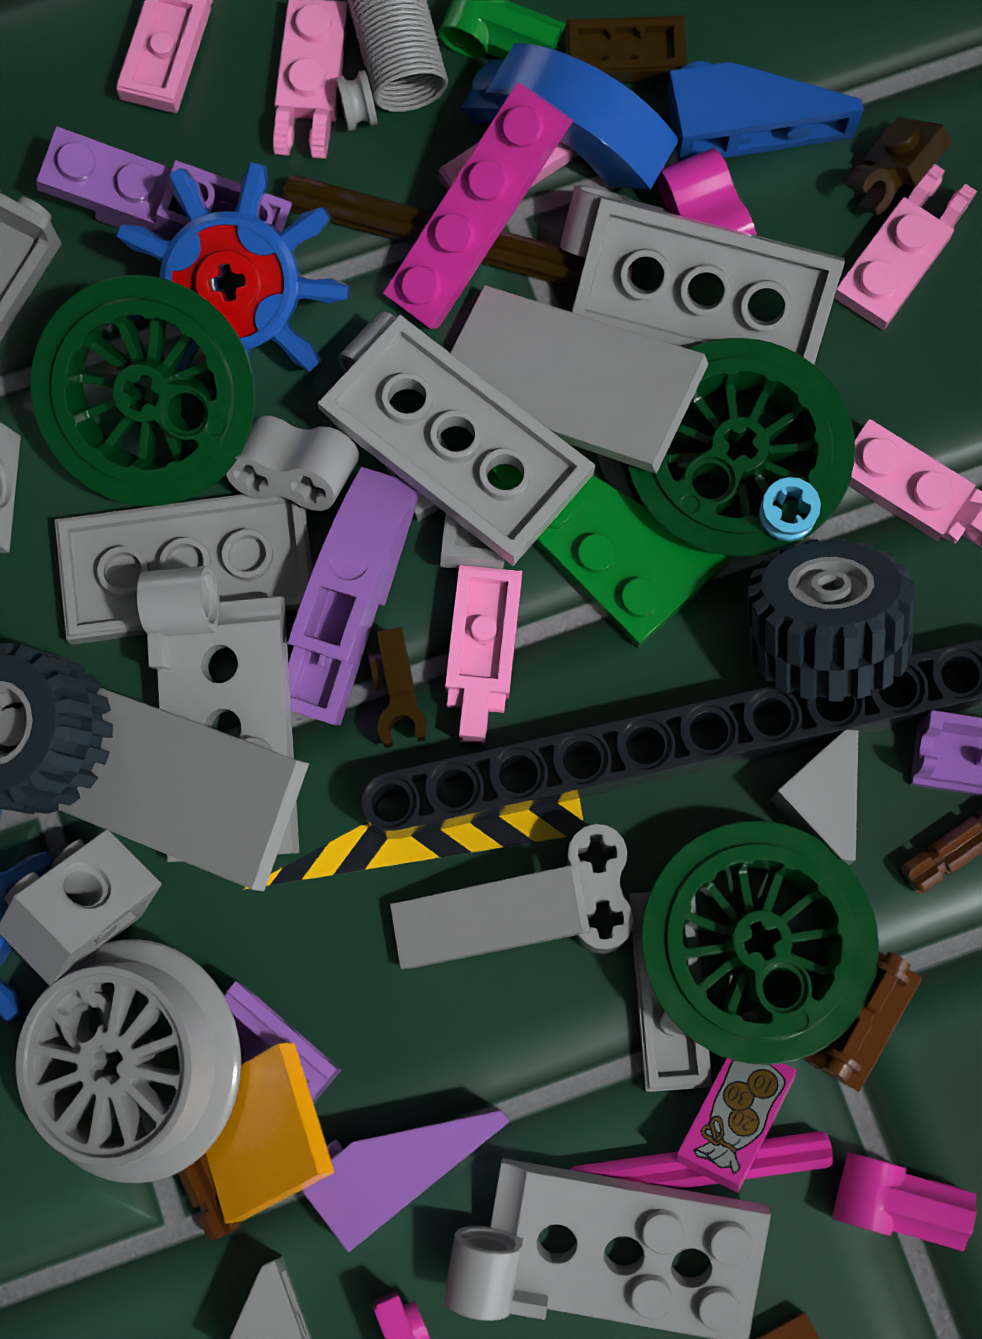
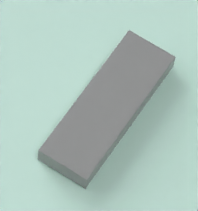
M566 866L390 904L401 969H412L590 933L578 866Z
M651 892L629 893L628 900L634 915L631 935L645 1092L712 1087L709 1050L693 1041L668 1016L660 1004L647 974L643 955L642 933L645 910ZM695 896L691 901V913L696 914ZM684 924L683 945L687 949L699 947V937L697 929ZM700 957L686 959L689 972L694 982L697 983L702 979Z

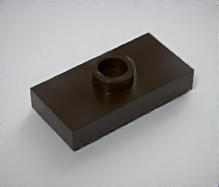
M685 15L566 19L565 21L566 54L596 67L619 82L669 81L670 71L679 70L687 65Z

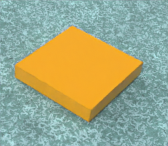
M278 1043L241 1065L240 1084L232 1113L223 1131L206 1152L226 1224L244 1221L335 1173L295 1043Z

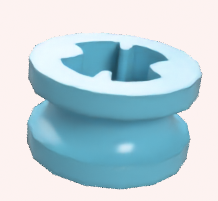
M787 477L777 480L769 486L760 504L759 518L762 527L770 536L780 541L791 542L802 539L810 533L820 515L821 502L818 492L810 483L800 478ZM786 496L797 498L799 500L797 508L806 514V518L803 520L797 515L793 523H786L780 520L782 510L774 506L773 501L777 499L780 504H783Z

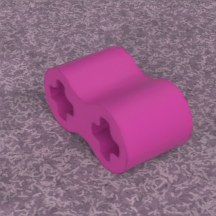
M716 148L663 167L656 180L662 202L668 213L757 236L751 216L737 195L727 165Z

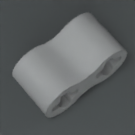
M261 416L253 421L246 445L241 455L235 457L237 461L226 473L229 482L246 496L255 499L284 497L304 508L323 511L329 509L335 502L358 462L359 452L355 443L347 435L334 428L300 429L282 419L273 416Z
M599 824L586 826L574 835L569 844L567 866L579 867L588 920L593 918L597 906H605L609 917H619L621 925L612 928L609 939H599L598 930L590 927V933L575 935L576 940L586 950L597 954H607L616 951L626 942L633 929L634 915L630 904L623 897L620 887L621 872L627 860L625 841L616 830L607 825ZM589 843H600L602 853H613L614 859L606 862L602 873H593L590 862H580L578 856L587 854Z

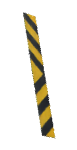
M580 798L401 839L382 837L369 824L361 825L271 873L266 886L574 836L584 828Z

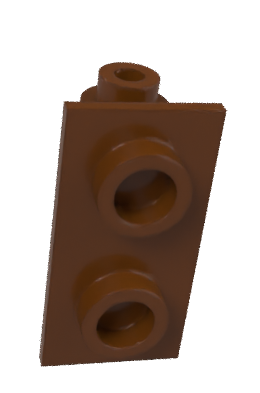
M879 952L874 984L868 1000L858 1017L838 1039L826 1048L803 1059L857 1092H860L923 977L909 969L911 964L900 956L891 952H887L886 955Z

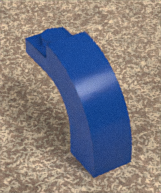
M514 43L505 60H489L476 74L473 80V88L461 106V109L474 123H492L516 83L519 82L526 85L573 119V122L560 141L577 152L608 187L651 189L679 141V138L645 101L616 79L580 59L550 48L532 44Z

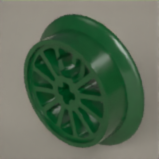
M143 275L119 276L94 283L73 295L55 312L43 330L36 346L31 369V397L41 434L54 456L71 475L91 490L110 499L131 505L162 506L178 503L199 495L216 484L237 461L235 457L241 455L252 428L255 413V383L247 352L238 334L223 314L209 301L178 283ZM138 314L143 318L151 319L148 354L131 315ZM168 321L177 326L183 335L165 359L163 354L166 322ZM109 324L117 326L131 360L101 336L102 331ZM195 341L205 354L207 360L184 370H179L177 367L178 362ZM90 349L119 370L120 373L115 375L87 370L85 363ZM207 370L212 371L216 388L210 382L195 378L194 376ZM147 377L153 379L151 390L159 394V397L150 402L145 399L147 389L138 384L139 381ZM84 383L112 387L113 398L90 407L86 401ZM184 393H191L201 400L205 409L202 423L190 424L181 417L180 414L183 412L181 398ZM118 407L121 413L124 414V417L108 438L95 422L94 416ZM136 421L142 422L139 456L120 447V442ZM157 423L161 426L171 449L172 459L158 460L154 457ZM194 439L198 443V448L191 452L185 440Z
M725 338L712 340L689 348L690 350L705 354L708 362L706 371L688 408L710 436L680 424L673 439L703 452L668 455L667 452L657 474L628 464L629 472L639 497L650 513L669 532L681 540L708 552L738 557L758 556L780 551L784 547L799 543L818 530L832 516L841 503L852 477L855 460V438L848 410L832 382L814 364L798 353L772 342L750 338ZM735 391L750 392L759 396L750 418L738 417ZM717 392L722 393L726 417L725 422L721 424L701 399L702 397ZM767 401H773L788 412V414L764 429L758 423V420ZM795 425L799 426L806 443L770 446L769 443ZM740 445L747 447L749 450L748 456L741 455L735 461L727 456L728 449L734 451ZM807 459L810 463L809 473L804 477L771 462ZM686 470L680 482H676L673 479L670 471ZM704 474V478H712L722 485L725 494L717 499L703 498L694 490L692 481ZM787 477L800 478L810 483L818 492L821 502L820 515L810 533L802 539L791 542L777 540L765 531L759 517L750 515L746 487H750L762 502L769 488L763 478L774 483ZM797 498L788 500L784 504H780L777 499L773 501V505L782 510L780 520L786 523H793L797 515L803 520L806 518V514L797 508L799 501ZM736 499L738 518L722 516L731 508Z
M765 821L738 822L718 827L697 837L684 846L665 866L651 891L644 915L642 933L644 961L650 983L660 1004L673 1022L693 1041L717 1055L734 1061L759 1065L783 1064L800 1060L826 1048L852 1025L867 1002L877 972L876 964L879 958V938L874 911L864 887L851 867L845 861H841L827 844L800 829L788 825ZM748 867L763 869L768 872V878L756 910H754L747 874ZM729 870L731 872L738 914L712 882L717 877V873ZM785 878L801 891V896L779 915H776L771 911L782 879ZM698 890L723 920L725 926L691 913V901ZM811 904L818 916L821 929L791 934L786 923ZM684 924L718 938L719 943L717 945L687 949L683 945ZM762 933L766 938L767 945L761 947L759 952L748 954L744 942L749 940L752 935ZM822 940L825 945L823 966L792 954V944ZM720 955L722 958L721 963L695 983L689 972L686 959ZM732 970L733 977L720 1010L707 999L705 991ZM770 971L774 973L780 972L790 983L786 999L788 1003L783 1008L771 1005L764 996L763 981ZM809 975L817 979V985L813 991ZM742 993L746 1004L756 1014L757 1023L744 1021L741 1016L736 1015Z

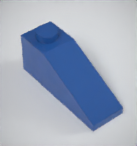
M697 61L689 63L679 70L670 71L666 95L671 130L679 138L675 146L677 161L712 148H716L723 158L852 139L855 136L864 111L862 99L733 62L711 64L707 61Z

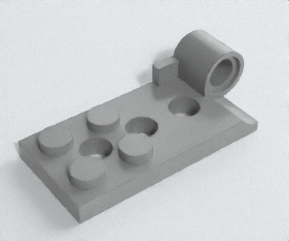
M581 185L574 186L560 243L561 249L586 258L572 313L687 349L698 344L725 338L763 340L786 347L798 353L812 364H815L845 263L844 258L664 212V208L637 202L614 192ZM644 256L652 257L662 265L664 280L657 288L641 290L633 285L629 278V266L637 258ZM699 273H713L722 280L725 291L717 303L710 306H702L691 299L688 292V284ZM759 289H774L784 299L785 306L782 313L772 321L757 320L749 312L748 301L751 295Z
M380 311L338 355V362L345 374L318 402V409L327 415L338 429L513 566L594 475V463L401 315L395 317L385 311ZM403 389L416 390L426 400L421 409L409 414L396 411L389 402L395 393ZM459 426L467 429L473 435L474 441L467 449L453 452L442 447L438 437L445 429ZM509 464L521 472L523 480L517 487L511 490H500L490 484L487 474L497 465Z
M209 566L143 572L138 580L137 605L141 624L148 637L149 667L158 671L159 709L212 728L213 722L219 714L225 711H232L241 722L240 739L294 758L285 598L279 596L219 602L217 582ZM230 648L234 651L238 660L237 671L227 682L216 683L209 674V660L217 650ZM296 802L277 855L299 853ZM167 855V862H183Z
M502 1158L491 1227L467 1226L455 1232L444 1303L449 1309L462 1316L479 1320H498L509 1316V1314L545 1320L546 1311L550 1309L712 1339H749L771 1217L769 1205ZM559 1224L568 1227L574 1233L577 1241L565 1253H551L540 1244L538 1240L539 1233L547 1226ZM627 1236L638 1241L644 1251L640 1259L635 1263L618 1265L607 1257L604 1251L607 1244L614 1238ZM684 1249H698L709 1257L710 1265L699 1276L685 1277L676 1272L672 1266V1260L675 1255Z

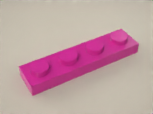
M517 82L383 294L430 329H438L570 127L573 119L526 85Z

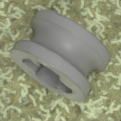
M365 70L358 72L356 79L352 81L346 80L344 76L336 77L348 131L355 130L357 123L360 121H367L370 126L378 124Z

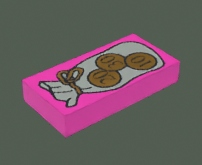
M727 1058L677 1153V1162L738 1193L795 1079L796 1069L784 1063L759 1065L738 1062Z

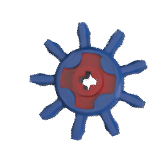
M250 162L241 179L239 202L234 212L211 213L203 199L199 183L187 169L180 168L169 173L173 194L183 207L187 215L188 224L175 235L172 241L158 236L147 227L121 224L116 236L132 250L149 254L162 262L160 278L189 288L217 308L238 334L247 352L250 364L251 348L271 339L284 349L293 363L309 372L312 371L321 362V359L312 343L300 336L289 323L299 299H313L329 304L350 298V285L333 278L316 280L307 279L300 275V268L294 251L305 240L320 234L332 217L325 207L304 212L291 226L279 232L274 226L259 218L261 201L268 187L267 166ZM226 264H230V269L233 273H243L245 277V286L236 289V299H232L229 290H219L217 286V278L226 275ZM138 314L131 315L132 320H140L143 318L141 315ZM195 341L178 362L177 367L179 370L190 367L195 354L200 348Z

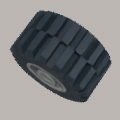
M818 539L804 541V545H789L780 549V555H769L761 561V568L753 571L750 577V586H748L749 654L752 665L758 666V674L765 681H776L777 689L786 693L796 691L800 693V698L815 700L816 697L829 698V701H843V697L854 696L858 699L871 695V689L873 688L880 690L887 688L893 684V676H902L907 669L908 660L911 659L915 586L914 580L909 579L910 571L904 564L895 563V556L885 550L875 551L873 550V545L862 542L856 544L848 543L845 539H832V541L820 542Z
M0 643V809L35 814V812L48 814L58 811L59 804L72 805L80 799L77 788L80 786L91 789L99 778L91 770L95 763L105 765L110 753L109 751L101 750L103 738L113 737V724L104 722L102 715L111 711L107 697L96 694L101 688V684L95 676L84 673L85 667L75 661L22 644L18 646L11 643Z

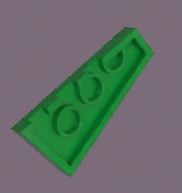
M500 464L488 472L487 479L497 489L511 490L522 482L523 476L516 467L509 464ZM594 475L535 541V544L637 648L643 645L725 569L730 561L724 555L705 551L681 540L660 524L646 507Z

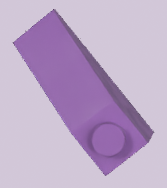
M500 1110L352 1142L345 1149L335 1140L327 1146L335 1173L304 1188L302 1191L345 1249L350 1252L510 1122V1120Z

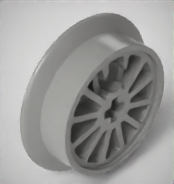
M124 939L105 943L66 976L55 982L52 986L48 984L30 1010L21 1030L17 1046L16 1077L18 1090L24 1109L37 1132L55 1150L66 1156L83 1170L95 1176L116 1182H154L179 1173L196 1162L215 1143L223 1131L236 1102L240 1084L241 1049L239 1035L231 1009L223 993L206 971L191 958L176 949L153 941ZM138 990L146 995L149 1001L135 1019L133 1008L136 991ZM92 1007H100L105 1018V1024L98 1026L96 1034L93 1033L89 1025V1012ZM162 1014H164L172 1028V1034L154 1041L148 1033ZM177 1046L180 1071L160 1067V1052ZM63 1060L76 1063L78 1070L64 1076ZM153 1081L176 1087V1094L171 1106L149 1086ZM82 1082V1090L72 1101L69 1094L70 1086ZM95 1103L93 1118L91 1121L87 1116H85V1114ZM137 1103L157 1123L156 1128L149 1134L145 1132ZM115 1114L117 1115L123 1138L112 1136Z

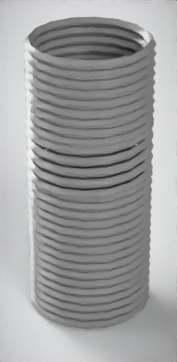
M348 0L352 21L357 33L356 37L361 49L360 52L365 64L369 85L371 86L373 101L376 105L388 111L403 112L418 109L438 99L447 88L448 78L427 0Z

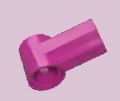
M847 1152L832 1215L833 1220L889 1236L894 1231L964 1251L974 1228L977 1213V1194L931 1179L929 1181L905 1174L906 1168Z

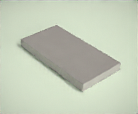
M484 285L451 351L453 356L566 443L656 474L708 366L706 356L703 353Z
M241 494L55 520L66 640L71 645L147 635L141 624L137 605L138 580L140 575L146 571L209 566L217 582L219 602L282 596L285 598V614L287 616L297 614L314 569L306 508L284 497L255 499Z
M100 688L96 694L107 697L111 711L102 715L103 721L113 724V737L103 738L101 750L110 752L105 765L95 763L91 771L99 778L91 789L78 786L77 790L80 794V799L70 806L59 804L58 810L106 830L108 829L118 835L249 889L264 891L309 764L108 689Z

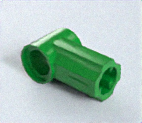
M452 0L439 27L438 36L445 46L461 56L480 59L488 53L505 60L514 43L538 45L560 51L565 36L566 23L509 0Z

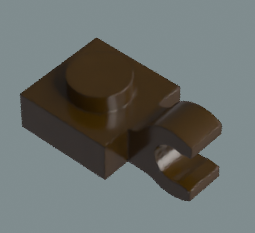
M899 116L885 130L880 140L865 156L863 161L866 165L856 167L848 176L845 184L848 189L867 192V195L858 205L860 211L879 215L888 208L894 194L902 184L917 186L953 142L943 124Z
M403 628L378 631L380 651L368 654L375 690L388 688L390 697L388 707L381 713L378 720L377 728L381 742L385 748L393 747L391 728L396 721L402 719L409 720L414 724L418 742L425 741L427 738V724L417 704Z

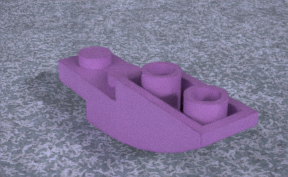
M57 126L37 178V190L96 211L95 220L120 228L121 224L147 227L168 241H172L175 235L188 224L187 215L173 194L169 173L180 168L187 169L199 183L203 199L211 213L234 212L239 202L241 184L175 160L173 168H169ZM265 193L261 201L259 218L274 226L279 232L283 231L292 202Z
M361 467L338 510L310 576L288 640V644L294 645L288 663L291 711L333 725H341L378 605L385 606L420 492L403 479Z

